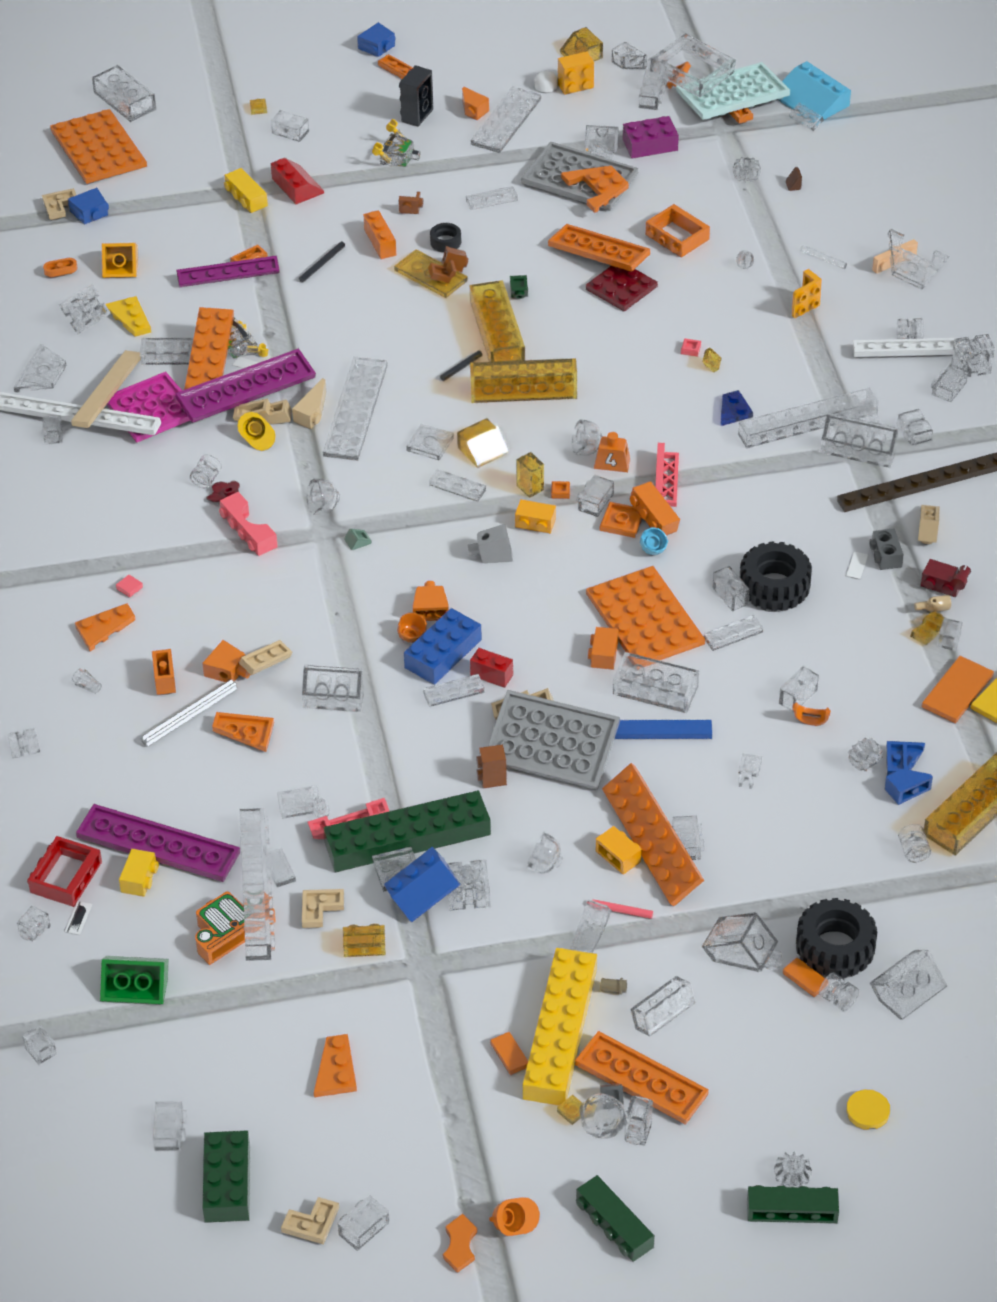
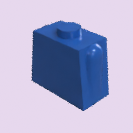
M379 22L357 36L358 49L376 57L381 56L395 46V33Z
M97 187L68 198L69 211L84 224L108 216L109 204L105 201Z

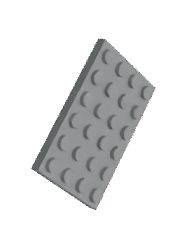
M550 141L522 176L521 183L587 203V199L598 195L584 181L568 186L561 179L562 172L612 166L630 185L638 174V168ZM622 194L610 199L606 206L602 205L600 208L611 210Z
M507 690L488 746L503 744L506 768L598 790L620 723V717Z

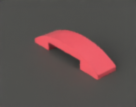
M385 798L365 803L366 809L328 820V817L324 816L308 821L313 839H324L323 827L389 812Z

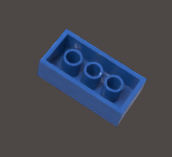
M450 608L404 652V668L435 685L482 640L481 624Z

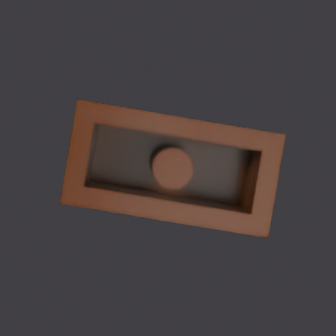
M503 744L479 748V756H476L477 767L480 769H476L478 781H482L483 789L507 785L506 756Z

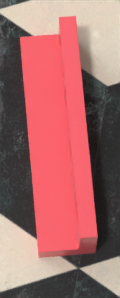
M658 443L655 487L663 497L669 495L673 498V500H666L670 507H677L679 453L665 452V443ZM664 458L675 460L669 464ZM670 470L673 474L668 476L664 472ZM668 482L673 485L669 489L664 486Z

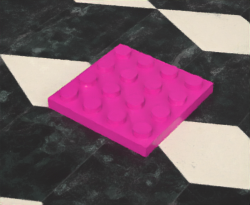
M166 371L117 391L106 404L110 410L160 418L161 424L155 435L190 421L175 398L176 393L182 390ZM128 431L136 443L154 436Z

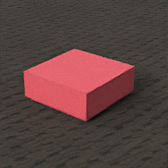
M684 338L681 354L698 357L701 341Z
M127 575L116 584V589L128 597L133 596L143 588L142 582L131 575Z

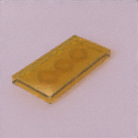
M417 249L394 266V271L444 298H447L468 281V276L456 271V275L452 277L449 283L431 279L428 270L430 263L441 266L442 263Z

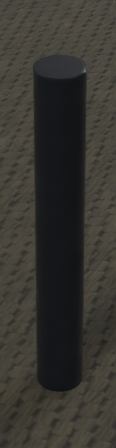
M478 350L440 375L441 380H447L482 357V352Z

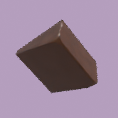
M795 167L786 179L789 191L801 190L802 175L798 167Z

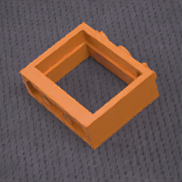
M673 204L646 221L645 235L682 258L709 240L710 226ZM673 222L692 235L680 241L662 228Z

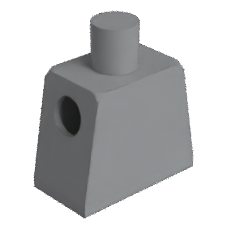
M505 524L478 532V543L468 544L469 555L480 554L483 563L513 561L512 549Z

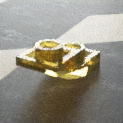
M933 611L923 618L921 625L912 630L910 637L927 645L946 627L949 619Z

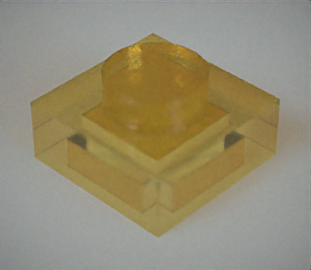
M265 99L250 100L251 115L267 113Z
M708 348L704 352L702 362L706 367L716 372L719 370L722 358L713 349Z
M571 1095L557 1107V1112L573 1125L588 1113V1107L574 1095Z

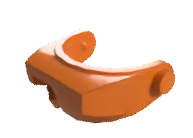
M796 702L792 707L795 717L807 725H823L828 721L831 710L828 707L826 709H812L801 706Z

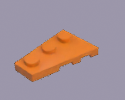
M348 1034L326 1037L314 1089V1098L357 1091Z

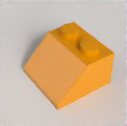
M102 243L103 278L137 277L138 245L136 243Z

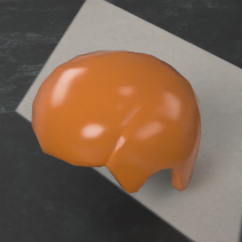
M417 613L402 615L397 628L399 637L408 643H414L426 632L427 622L423 616Z

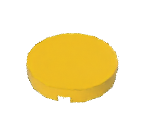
M864 1089L850 1096L846 1112L850 1122L856 1127L864 1130H870V1128L877 1129L887 1123L890 1117V1104L881 1093Z

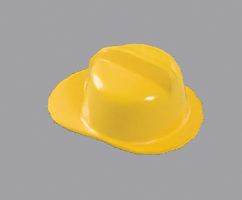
M248 412L243 414L238 420L237 427L239 433L253 448L264 451L272 447L276 438L275 431L261 415L255 412Z

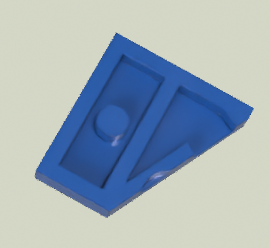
M887 741V776L901 769L912 770L925 749V743Z

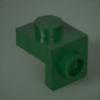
M527 275L510 276L511 297L516 299L528 297Z

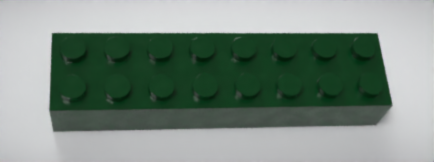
M477 790L323 827L324 842L334 872L336 873L427 851L431 847L435 849L491 835V819L480 791Z

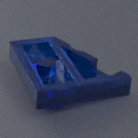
M739 390L722 395L721 426L753 418V411Z

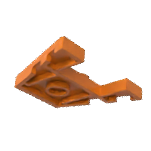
M612 166L561 173V179L568 186L584 181L598 195L587 199V206L594 213L598 212L599 207L602 205L606 206L610 199L618 197L629 188V183Z

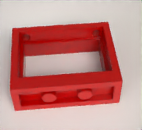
M56 836L51 845H48L46 853L38 860L37 867L30 873L27 879L30 893L74 907L102 864L100 850ZM61 855L83 861L66 889L44 882Z

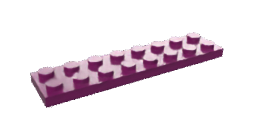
M298 348L177 392L175 398L191 422L194 423L241 404L313 379L316 376V372Z
M97 804L92 805L76 831V837L129 854L131 849L155 853L156 861L221 882L225 881L240 854V847Z

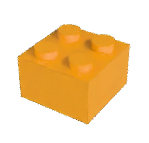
M587 51L558 58V86L564 95L594 88V61Z

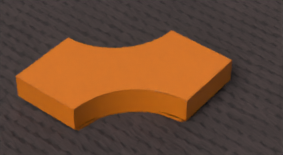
M461 1214L445 1226L446 1233L451 1241L448 1249L443 1253V1259L457 1273L475 1260V1256L470 1249V1242L477 1234V1227L464 1214Z

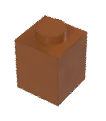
M446 246L441 263L442 266L446 267L449 260H453L456 271L463 272V268L467 267L469 258L465 251Z

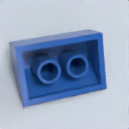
M433 847L384 884L392 899L411 922L461 885L445 859Z

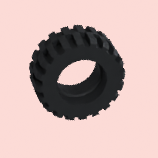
M774 541L768 542V544L761 543L758 547L754 546L746 552L741 560L740 591L748 602L751 601L752 605L760 606L763 610L785 611L789 607L792 609L798 606V603L801 604L810 592L812 565L807 555L799 548L796 549L794 545H786L785 542L774 543ZM770 573H777L784 575L787 578L771 579L765 577L764 575Z
M832 898V900H820V903L815 902L810 905V908L805 909L799 918L796 935L797 954L800 956V960L807 963L810 968L817 971L821 976L827 975L828 978L835 979V977H840V979L847 978V975L855 976L859 971H864L873 960L878 933L875 926L876 922L865 908L861 909V905L856 902L854 904L850 903L848 899L843 901L838 900V898ZM827 932H841L851 937L853 941L844 945H835L820 938V935Z

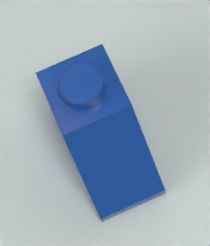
M901 769L886 776L885 791L900 805L931 790L933 776L928 773Z

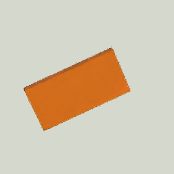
M959 656L922 702V708L956 724L993 677L994 671Z

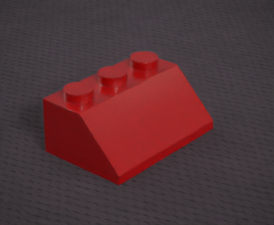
M287 158L271 163L272 179L295 204L324 194V190L301 165Z

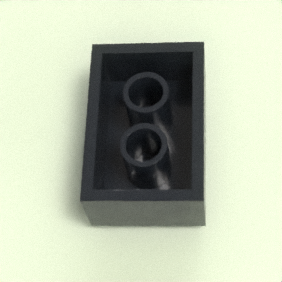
M415 65L399 83V100L401 102V121L419 127L433 111L432 70Z

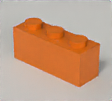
M377 210L363 214L364 230L380 259L397 256L396 239L380 211Z
M650 481L633 487L629 499L630 503L637 509L641 518L647 522L650 528H659L666 535L677 532L681 519Z

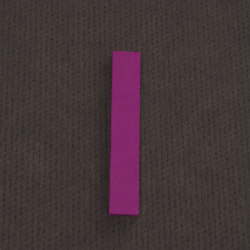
M276 255L178 269L176 272L180 288L280 273Z

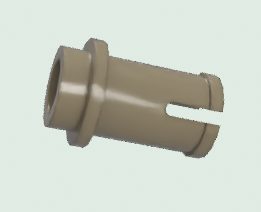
M602 978L600 990L601 992H619L622 995V993L627 992V980H623V978H620V980Z

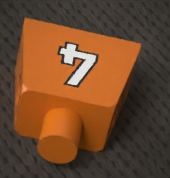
M610 432L607 437H601L594 469L628 473L630 454L627 440L618 438L616 432Z

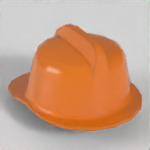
M530 1198L507 1199L495 1207L489 1221L493 1222L495 1228L506 1236L527 1234L537 1227L540 1212L537 1204Z

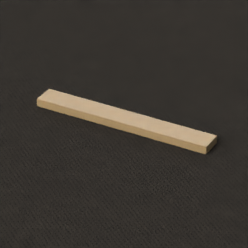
M127 350L123 352L71 420L72 426L90 427L141 360V352Z

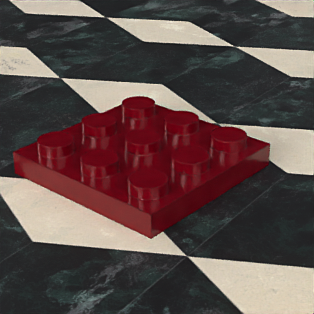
M610 266L586 284L587 291L624 312L658 287V281L636 269L631 272L614 266Z

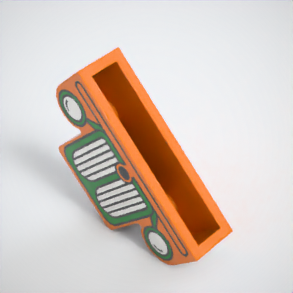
M224 892L196 911L197 924L201 929L195 935L197 952L209 965L213 964L275 923L274 908L260 896H252L246 900L245 905H242L230 892Z

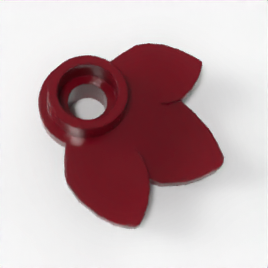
M222 481L216 482L212 485L214 492L207 496L206 499L212 502H219L239 492L240 484L237 481H231L228 484Z

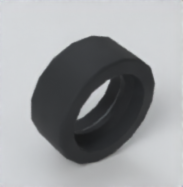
M440 223L430 230V245L436 251L444 252L446 246L458 249L462 243L461 229L453 223ZM443 235H449L453 238L443 240L439 239L438 237Z

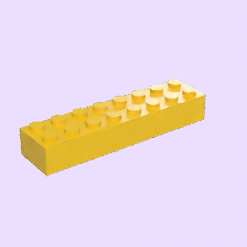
M563 948L555 949L523 1081V1100L566 1106L575 1060L596 976L597 954Z

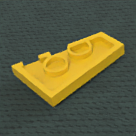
M137 296L104 304V310L110 312L114 319L123 323V327L135 337L152 333L151 326Z

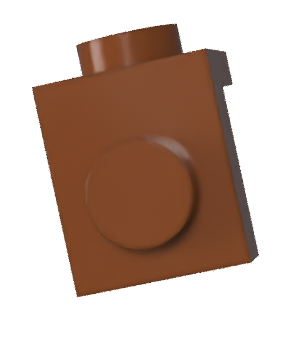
M417 191L416 197L399 196V213L419 214V210L423 208L424 202L423 198H421V192Z
M449 260L446 267L430 263L428 267L430 278L435 281L449 283L452 277L456 275V267L453 260Z

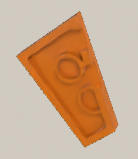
M128 603L77 621L75 626L91 652L99 642L104 643L108 640L109 635L121 631L134 622L135 615Z
M216 712L212 729L213 732L267 752L274 726V718Z

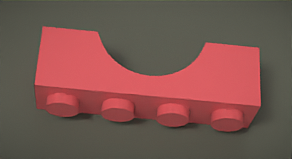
M239 492L220 500L219 512L223 519L226 518L230 527L238 532L241 540L247 542L251 551L260 556L278 547L277 535L268 524H253L246 520L249 516L248 502Z

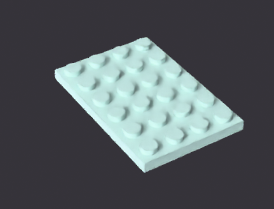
M763 62L676 85V92L703 120L790 96V89Z

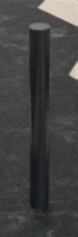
M343 241L339 242L299 277L300 282H305L345 247V243Z

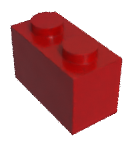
M478 647L470 659V676L505 688L513 677V659Z

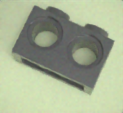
M895 528L873 531L869 544L870 549L874 550V561L878 563L880 570L902 568L904 554Z

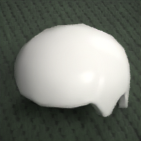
M547 70L537 73L534 78L535 89L540 92H553L558 87L557 76Z

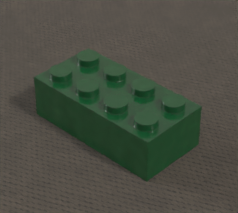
M248 1130L204 1132L202 1209L205 1223L250 1221V1140Z

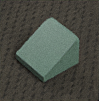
M349 529L344 538L351 550L372 543L365 530Z

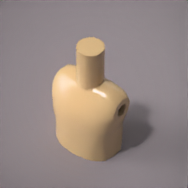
M949 595L934 596L927 601L914 603L915 610L925 609L929 612L950 610L951 598Z

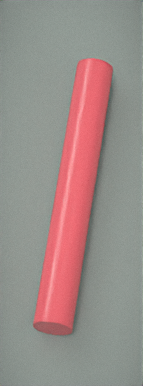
M595 899L591 903L593 908L649 919L653 917L652 910Z

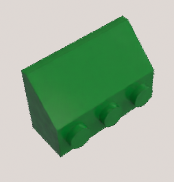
M105 956L101 962L100 1001L164 1004L168 982L169 959Z

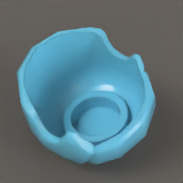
M651 527L646 529L640 538L642 550L650 555L661 554L668 544L666 534L659 528Z

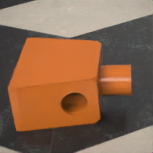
M426 581L424 586L416 588L413 613L423 616L425 621H438L449 610L447 597L443 586H435L434 581Z
M224 640L218 644L202 663L205 677L222 682H228L229 680L235 682L239 676L247 679L251 674L239 664L241 657L245 656V653Z

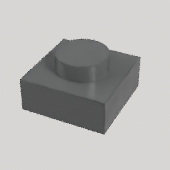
M622 1084L600 1085L602 1109L624 1107Z

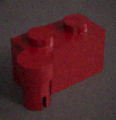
M929 559L922 572L921 587L957 597L959 591L965 588L971 569L967 566L964 570L965 565L960 566L958 569V567Z

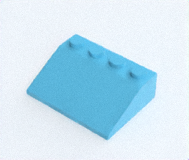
M806 61L795 67L782 81L790 89V96L777 99L816 125L850 106L851 90Z

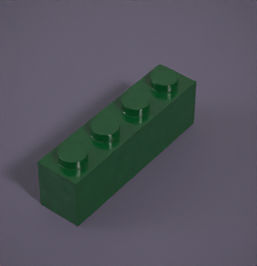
M598 1175L576 1189L577 1206L582 1211L585 1210L590 1215L591 1221L604 1230L606 1237L618 1245L622 1255L628 1256L634 1262L654 1248L655 1235Z
M748 1186V1222L838 1224V1188Z

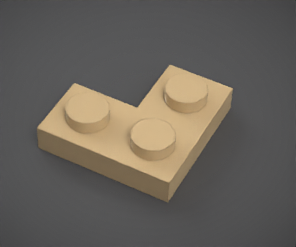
M74 188L42 195V200L50 220L66 217L63 206H69L68 198L76 196Z
M344 889L303 890L302 928L323 927V911L344 910Z
M318 1197L310 1215L289 1209L281 1226V1232L324 1245L339 1210V1203Z

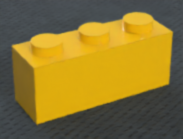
M242 168L224 175L225 189L250 213L268 206L267 193Z

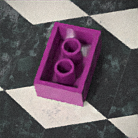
M662 116L624 123L622 140L631 159L678 151L679 134L670 116Z

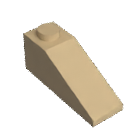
M322 378L292 408L293 422L312 429L320 422L326 397L325 379Z
M921 505L918 541H921L923 544L937 543L940 506Z

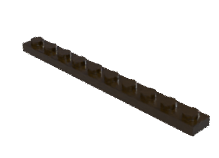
M997 452L837 495V502L845 513L996 472Z

